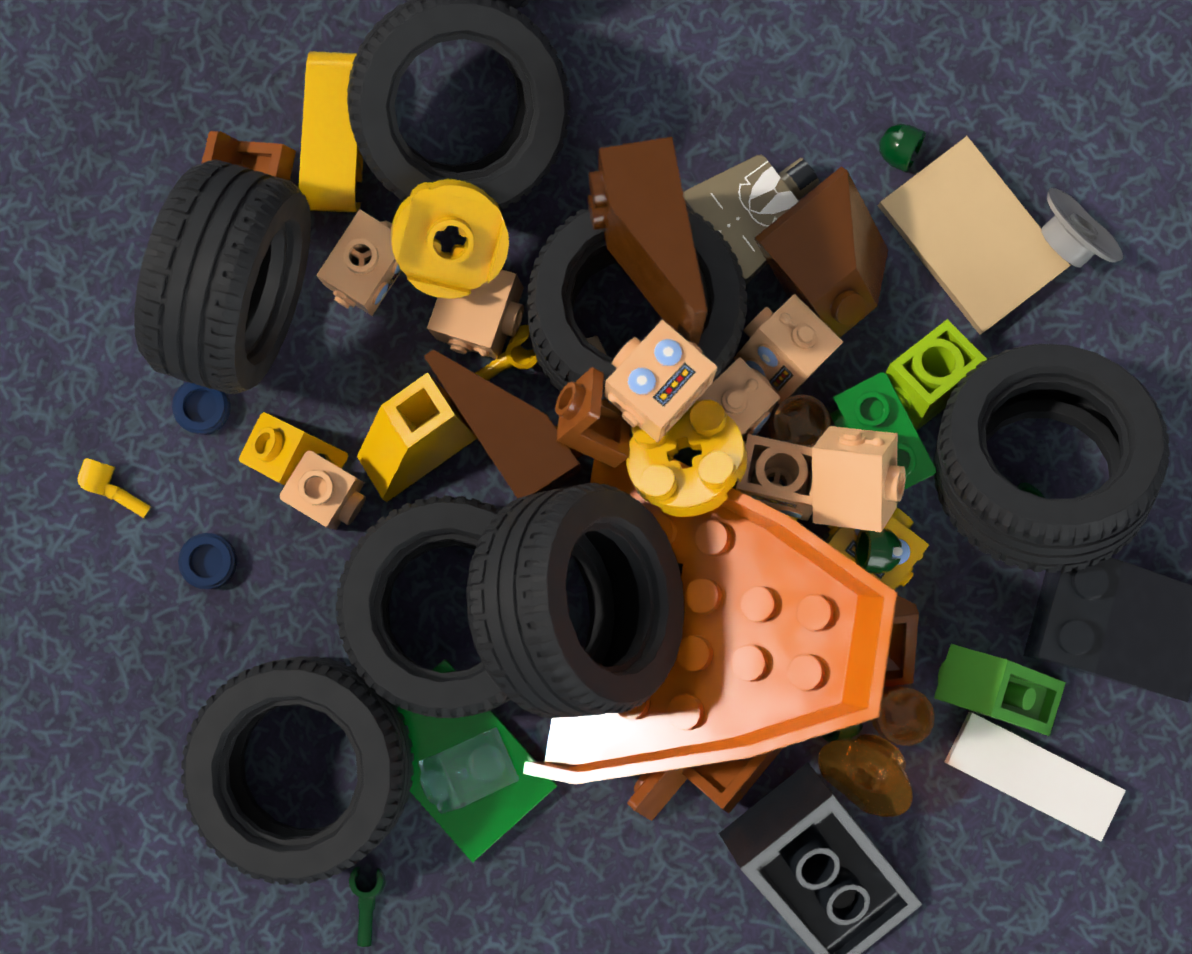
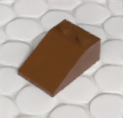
M672 137L599 148L598 171L589 172L591 195H588V204L593 230L604 229L607 249L661 318L688 342L692 341L699 345L707 307Z
M434 349L424 355L430 367L517 498L555 490L581 473L577 459L582 457L583 453L557 441L558 425L555 427L547 414Z

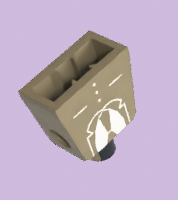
M760 154L687 189L683 193L686 207L691 209V213H698L703 216V220L709 221L714 226V230H718L724 236L723 240L729 242L731 252L735 253L738 258L737 264L741 265L742 278L745 279L747 285L768 264L754 238L820 183L812 167L803 158L797 159L780 173H777L766 157Z

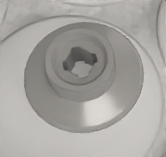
M1057 188L1049 189L1047 201L1055 215L1041 228V232L1048 244L1063 259L1078 268H1081L1095 254L1109 262H1117L1123 259L1122 250L1114 237L1095 221L1073 197Z

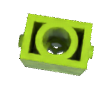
M947 319L890 363L886 374L917 431L946 408L947 401L950 399L953 390L957 388L960 380L966 377L970 370L976 369L979 363L986 361L987 358Z

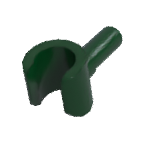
M355 867L349 877V887L359 897L357 945L369 947L372 941L375 899L384 890L386 880L382 869L377 868L376 887L370 892H364L358 885L360 867Z

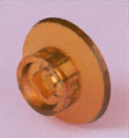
M863 734L856 739H837L826 744L820 750L818 764L823 778L862 811L876 816L894 817L905 813L910 808L913 795L911 782L904 771L906 762L899 749L888 740L873 734Z

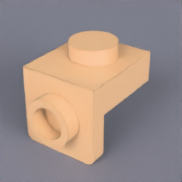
M307 451L281 491L280 499L323 526L336 530L341 521L350 525L360 512L366 496L359 492L365 482L318 454Z

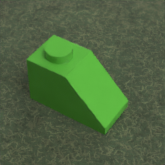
M950 644L946 660L939 669L938 686L934 698L1050 736L1066 682L1003 658Z

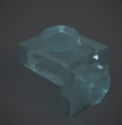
M497 727L419 761V767L422 771L420 782L427 799L437 806L441 814L462 808L519 780Z

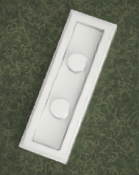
M968 712L945 760V763L1101 842L1126 791L972 712Z

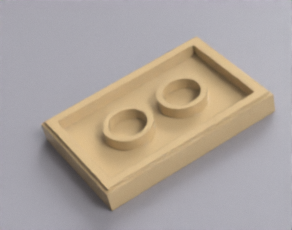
M968 136L878 204L881 211L979 335L1071 266L1048 244L1041 232L1040 226Z

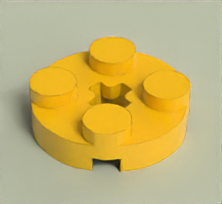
M445 179L417 185L412 190L410 196L401 203L392 223L391 243L396 262H398L400 269L407 275V279L416 289L434 297L454 299L472 294V289L480 287L486 281L490 283L498 276L507 258L509 234L498 203L489 197L484 190L465 181ZM447 226L458 227L459 235L466 237L464 245H454L451 253H445L441 251V242L434 239V236L438 231H445Z
M710 399L696 400L658 443L639 426H632L633 436L629 442V457L626 459L630 479L638 494L646 502L648 500L651 504L659 506L664 513L677 517H691L710 512L718 508L729 498L727 492L734 487L737 479L741 482L746 472L747 451L741 432L736 422L724 412L723 407L716 401ZM691 447L692 450L702 451L701 455L692 458V467L682 469L678 461H672L674 455L683 448Z

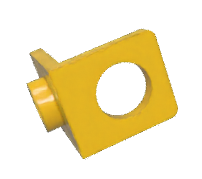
M263 412L259 416L242 450L239 462L282 485H286L305 452L312 451L316 454H324L326 460L341 469L348 458V454Z

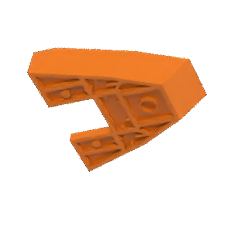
M594 459L590 483L614 486L638 500L654 515L669 539L677 563L683 564L681 580L683 584L685 613L682 640L676 661L666 680L646 702L623 713L552 718L545 761L525 762L523 774L571 784H581L750 758L879 717L897 596L896 591L788 515L734 488L727 492L729 498L718 508L710 512L691 517L672 516L662 512L659 506L651 504L648 500L646 502L638 494L630 479L626 460L614 468ZM678 461V462L680 463L682 469H685V468H689V467H690V466H688V465H686V464H684V463Z

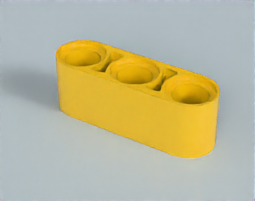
M313 51L308 53L305 74L299 189L307 198L310 210L357 213L360 209L361 203L356 202L355 197L356 182H362L363 157L351 129L347 104L349 75L357 53Z

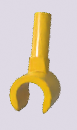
M529 325L520 326L515 336L511 337L506 351L500 354L497 359L475 372V374L488 381L512 366L518 369L532 368L537 362V355L534 354L533 349L526 350L521 346L530 335Z
M88 458L83 460L77 478L81 488L106 496L110 500H115L144 519L151 506L121 487L109 484L115 469L114 466Z

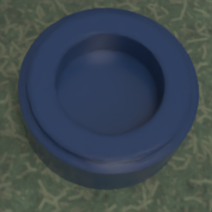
M185 382L179 387L172 402V411L177 423L185 430L198 435H207L218 431L228 420L231 410L230 399L227 393Z
M212 533L198 534L190 538L181 548L178 558L179 570L183 578L190 585L200 589H216L225 585L233 577L237 567V555L232 544L224 537Z

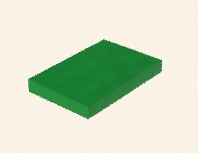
M444 659L432 671L448 673L455 672L456 669L447 659ZM400 707L397 708L399 713H402L405 718L403 722L405 726H408V736L413 744L411 752L414 753V761L412 762L414 775L411 776L413 783L409 791L472 863L558 786L552 779L523 774L525 762L537 761L492 710L473 716L438 718L413 713Z

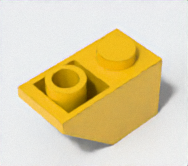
M427 372L380 406L357 458L381 498L388 502L476 440L477 436L450 395Z

